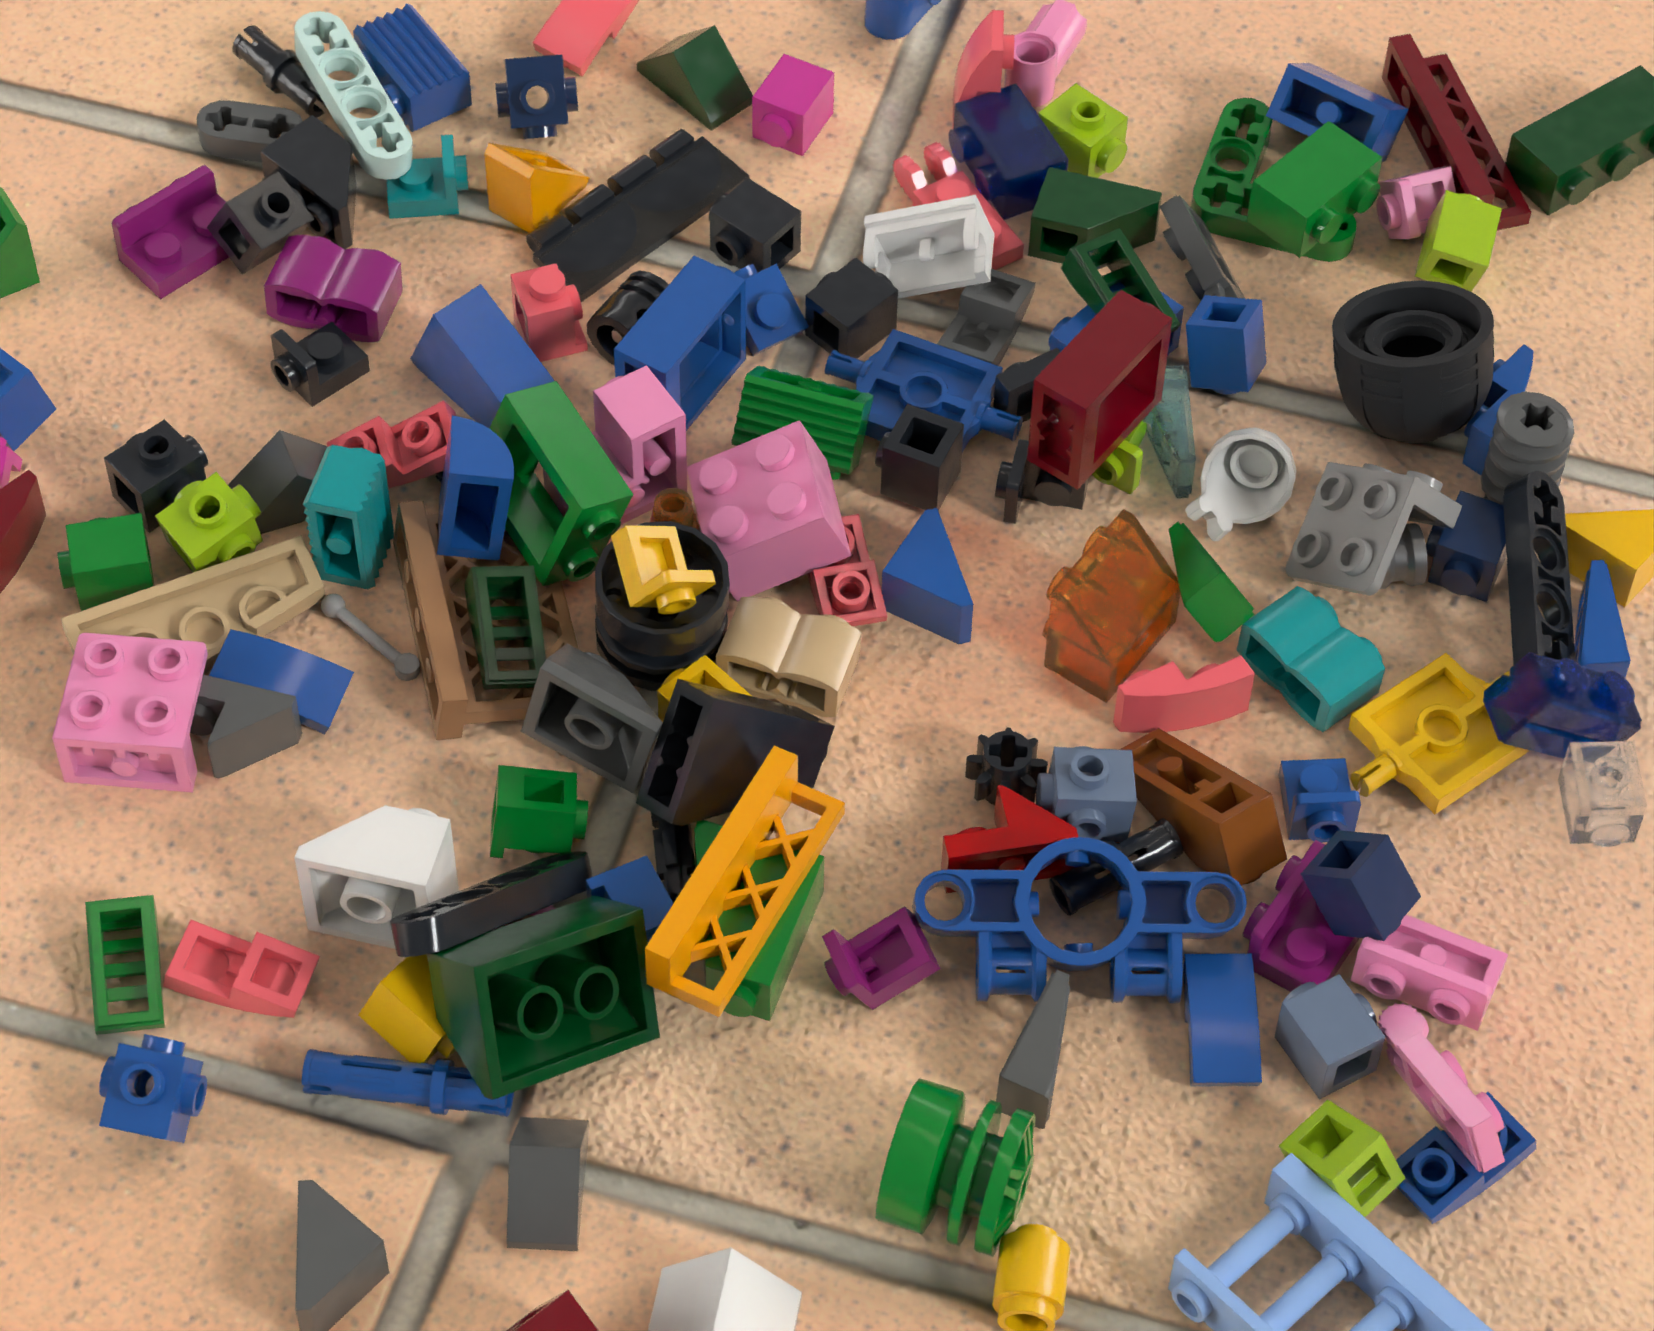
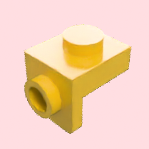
M626 525L611 535L630 607H657L661 614L682 612L696 604V596L716 584L712 570H687L676 526Z

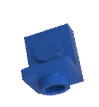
M1345 758L1281 761L1278 777L1289 840L1311 839L1312 841L1328 842L1338 830L1355 832L1361 801L1359 792L1350 788Z

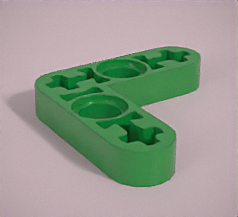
M1254 98L1234 99L1227 103L1221 113L1193 188L1191 208L1204 221L1209 232L1212 234L1292 253L1247 221V216L1241 215L1242 208H1249L1252 183L1257 177L1269 144L1272 119L1266 117L1269 107L1263 102ZM1243 124L1250 125L1246 140L1237 137L1238 129ZM1228 158L1241 161L1246 168L1240 171H1227L1222 169L1217 162ZM1214 202L1222 203L1220 207H1213ZM1354 215L1341 224L1339 230L1330 241L1325 244H1316L1303 257L1327 262L1338 261L1347 257L1353 249L1357 221Z

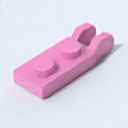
M1403 1002L1402 1004L1395 1003L1393 1006H1388L1386 1010H1382V1015L1378 1016L1380 1020L1378 1024L1388 1042V1049L1386 1051L1389 1061L1407 1083L1411 1092L1478 1172L1483 1171L1485 1173L1505 1162L1497 1133L1504 1129V1123L1490 1097L1484 1092L1475 1095L1469 1089L1466 1076L1453 1054L1448 1050L1439 1054L1427 1040L1429 1033L1427 1021L1421 1013H1417L1416 1008H1412L1411 1004L1405 1005Z

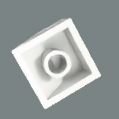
M384 805L299 846L294 857L308 930L395 949L390 926L392 918L459 891L450 819L439 817L426 809L411 808L405 810Z

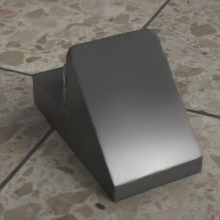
M203 675L190 733L199 736L211 734L208 740V752L214 777L222 778L298 744L302 736V728L296 696Z

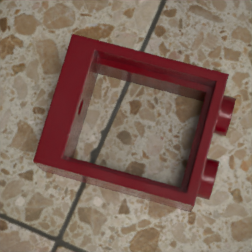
M1120 290L1034 379L1027 460L1078 490L1162 400L1172 318L1162 313L1154 305L1142 302Z

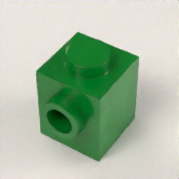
M141 513L112 518H95L87 522L66 525L69 550L57 552L63 588L75 587L81 611L155 586L150 550Z

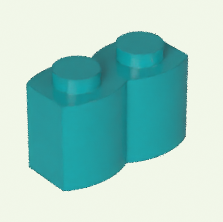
M1295 587L1251 617L1241 627L1237 645L1238 653L1242 655L1259 678L1271 687L1280 690L1288 704L1312 727L1319 731L1325 732L1379 693L1385 666L1378 649L1368 639L1358 637L1350 630L1341 627L1337 614L1331 604L1322 597L1314 596L1302 587Z

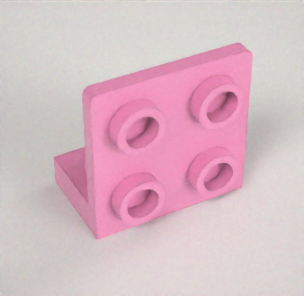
M96 633L80 634L52 737L64 782L193 793L198 771L189 734L208 656L206 644L197 641Z

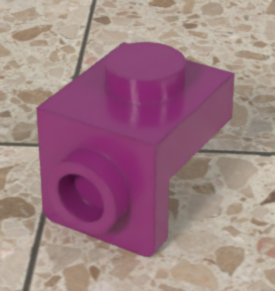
M905 906L850 940L844 938L835 929L822 936L831 956L830 959L824 962L825 969L837 990L845 997L852 993L872 1010L941 969L915 915Z

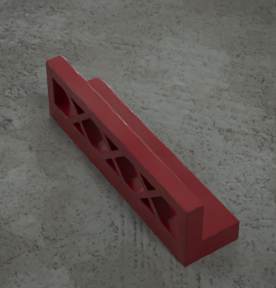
M1411 34L1390 37L1382 80L1393 101L1409 109L1404 122L1429 170L1439 167H1451L1457 194H1471L1493 205L1494 197L1504 200L1508 208L1501 210L1497 230L1529 224L1531 210L1448 55L1441 54L1423 58ZM1438 75L1444 86L1442 91L1433 76ZM1456 119L1463 122L1465 126L1463 130H1461ZM1477 158L1484 161L1486 165L1484 171Z

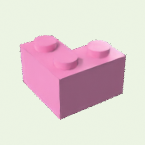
M647 365L625 376L615 377L604 386L593 390L595 431L592 434L634 494L620 520L621 525L687 493L686 414ZM543 469L544 488L562 515L565 516L569 506Z

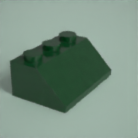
M594 895L488 931L450 948L427 954L436 1018L484 1097L491 1100L500 1098L660 1038L654 988L647 985L645 947L647 946L643 908Z

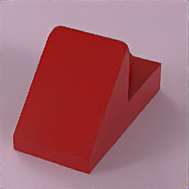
M998 785L994 814L996 828L972 827L964 829L957 834L943 836L941 870H1024L1031 859L1042 849L1063 839L1079 837L1078 832L1073 825L1008 787ZM1065 859L1057 860L1039 871L1033 881L1061 875L1074 868V866L1066 865ZM944 886L946 894L956 892L950 887Z

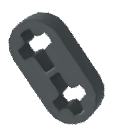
M220 100L203 107L197 115L196 123L200 144L203 150L210 155L262 163L260 151L277 140L279 134H281L280 137L303 121L300 115L290 109Z

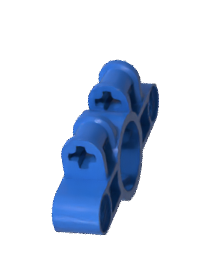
M1073 837L1054 842L1042 849L1031 859L1024 870H940L932 872L923 878L914 894L912 909L920 927L929 934L941 937H976L975 979L977 1001L987 1002L990 995H1031L1034 1002H1037L1046 986L1047 964L1067 971H1085L1100 967L1109 962L1110 997L1112 1003H1122L1125 996H1166L1169 1003H1180L1183 983L1182 939H1212L1223 936L1239 924L1245 915L1247 900L1245 891L1239 882L1228 874L1218 872L1137 871L1132 862L1114 846L1093 838ZM1065 859L1066 865L1074 867H1089L1092 860L1109 870L1123 889L1118 892L1116 919L1124 920V923L1115 940L1101 950L1093 951V943L1066 944L1063 950L1045 939L1032 917L1039 916L1038 891H1031L1032 882L1039 871L1053 862ZM940 886L950 887L961 898V913L954 919L947 921L934 918L925 907L924 900L928 891ZM1214 889L1224 894L1229 904V914L1224 922H1207L1199 915L1195 904L1199 891ZM996 970H1024L1026 973H998ZM1131 971H1158L1160 974H1133Z

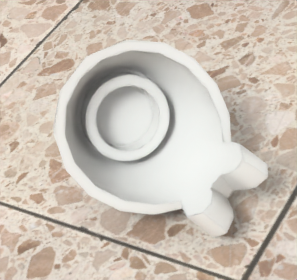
M1260 428L1234 430L1216 441L1207 453L1200 477L1201 495L1187 505L1185 509L1187 517L1193 521L1203 517L1207 521V534L1212 541H1219L1232 530L1233 523L1250 524L1259 522L1277 513L1291 497L1296 478V465L1291 449L1276 434Z

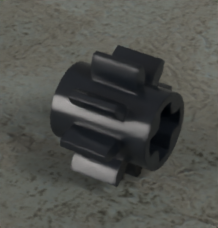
M1006 727L1005 731L997 732L989 738L982 734L979 735L977 755H969L966 758L965 777L976 780L974 799L976 801L986 799V801L995 806L997 786L1003 785L1034 803L1038 773H1047L1048 761L1036 759L1038 740L1036 738L1028 740L1023 735L1013 732L1009 727Z

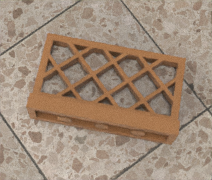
M424 501L399 502L393 544L436 740L462 738L463 727L466 724L525 720L534 688L508 689L510 693L503 700L476 702L473 687L481 680L475 649L462 641V636L471 628L467 604L465 600L451 592V587L462 576L467 578L471 567H478L474 564L478 559L437 555L438 514H426ZM505 541L502 542L501 559L510 563L511 566H529L517 548ZM562 581L546 585V590L538 598L542 625L557 633L558 640L549 650H545L546 659L567 643L578 649ZM501 599L510 606H516L514 599ZM489 600L490 607L496 600ZM457 615L462 618L459 622L457 619ZM519 619L512 627L520 626ZM492 620V627H508L498 620ZM499 640L495 644V648H524V641ZM497 663L498 671H509ZM468 665L473 668L470 672Z

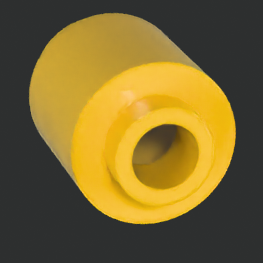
M1025 1224L1019 1226L1016 1231L1007 1233L1000 1240L992 1305L998 1313L997 1322L1005 1331H1053L1055 1321L1060 1319L1064 1313L1071 1249L1068 1243L1058 1237L1056 1231L1050 1227L1040 1224Z

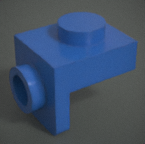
M754 264L734 272L735 275L746 280V345L752 356L774 347L809 328L777 264L760 272H757Z

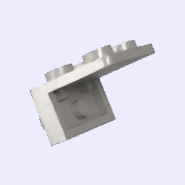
M1328 462L1298 537L1294 542L1292 552L1286 564V574L1299 582L1368 596L1374 595L1381 588L1407 521L1453 529L1462 505L1440 492L1443 484L1439 480L1420 472L1408 471L1405 475L1393 473L1383 467L1365 463L1363 467Z

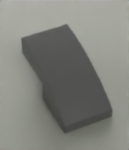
M991 269L990 282L966 286L960 295L958 314L937 344L999 366L1026 313L1034 294L1036 283Z

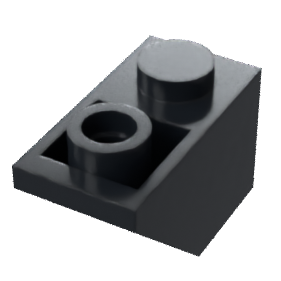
M312 115L260 151L264 172L262 181L279 172L287 184L300 193L305 201L306 209L314 218L308 225V228L315 235L325 236L343 249H347L353 245L357 185L352 145Z

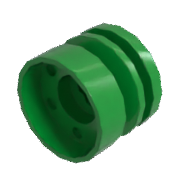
M919 1078L913 1085L905 1102L887 1155L876 1203V1219L880 1222L922 1235L933 1220L938 1207L949 1209L947 1241L950 1244L960 1246L973 1217L978 1218L974 1249L976 1252L993 1257L999 1248L1001 1238L1011 1224L1015 1222L1028 1187L1034 1163L1033 1134L1036 1120L1035 1114L1017 1108L1010 1119L1004 1136L1001 1137L998 1136L1002 1105L999 1102L990 1100L980 1113L974 1128L963 1125L965 1116L964 1092Z

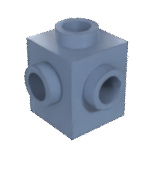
M1087 746L1074 748L1054 747L1049 773H1038L1036 804L1076 827L1079 837L1121 842L1128 838L1137 803L1132 750L1094 749Z

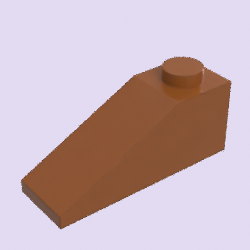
M1160 728L1119 749L1132 750L1136 798L1157 821L1164 818L1174 827L1181 840L1183 851L1202 870L1228 874L1242 886L1258 880L1263 873L1287 860L1275 804L1270 792Z

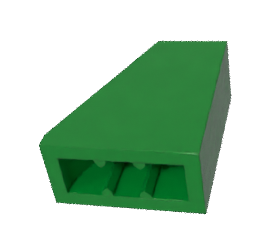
M706 820L697 822L694 828L695 867L698 866L723 825ZM801 849L793 851L795 858ZM782 854L756 860L750 868L755 885L782 879L788 871ZM819 855L725 1007L724 1011L737 1017H748L751 1015L764 1020H771L824 891V856ZM743 881L741 882L737 890L745 888ZM770 899L761 901L764 908ZM751 904L723 911L718 919L723 936L751 930L757 921ZM711 932L704 942L713 940ZM738 950L729 952L732 960L735 957ZM719 955L703 959L705 987L713 991L725 973Z

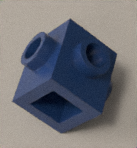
M563 55L504 59L506 82L495 83L498 118L510 117V128H522L523 139L557 136V125L569 124L568 112L578 111L575 77L564 78ZM533 86H540L547 93L545 105L538 109L530 107L526 100V94Z

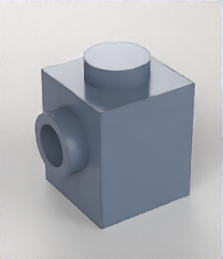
M1340 974L1318 985L1315 982L1304 983L1291 991L1282 1002L1274 1036L1319 1099L1375 1072L1385 1040V1035L1377 1026L1376 1016L1370 1003L1360 993L1354 994Z

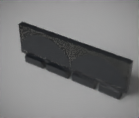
M679 129L650 149V158L646 155L640 156L608 178V187L600 184L565 208L566 217L562 214H557L526 236V241L534 252L533 262L539 267L557 263L559 270L565 277V285L574 284L582 302L708 213L714 202L722 194L733 191L746 178L750 179V175L703 136L694 141L692 135L684 129Z

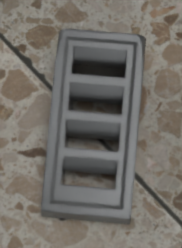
M1059 970L1051 974L999 1074L996 1102L1001 1103L1002 1113L1012 1117L1017 1108L1032 1112L1036 1116L1035 1127L1039 1129L1045 1128L1050 1116L1070 993V986L1068 984L1070 975Z

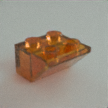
M1123 509L1107 528L1104 526L1096 528L1087 540L1081 558L1072 568L1062 567L1051 581L1046 594V598L1051 601L1049 618L1045 623L1042 636L1047 639L1044 667L1107 703L1117 692L1118 685L1123 684L1175 624L1180 600L1178 578L1138 519L1129 511Z

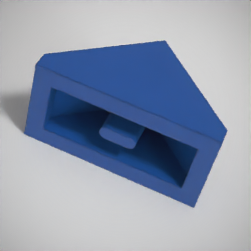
M932 508L923 512L883 569L882 595L887 612L954 643L963 644L971 642L974 604L937 508Z

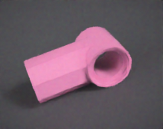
M1056 0L1050 5H1043L1027 30L1015 35L1013 69L1005 70L1004 82L1005 95L1011 102L1029 108L1042 106L1052 99L1055 79L1086 32L1087 19L1080 15L1075 4L1064 0Z

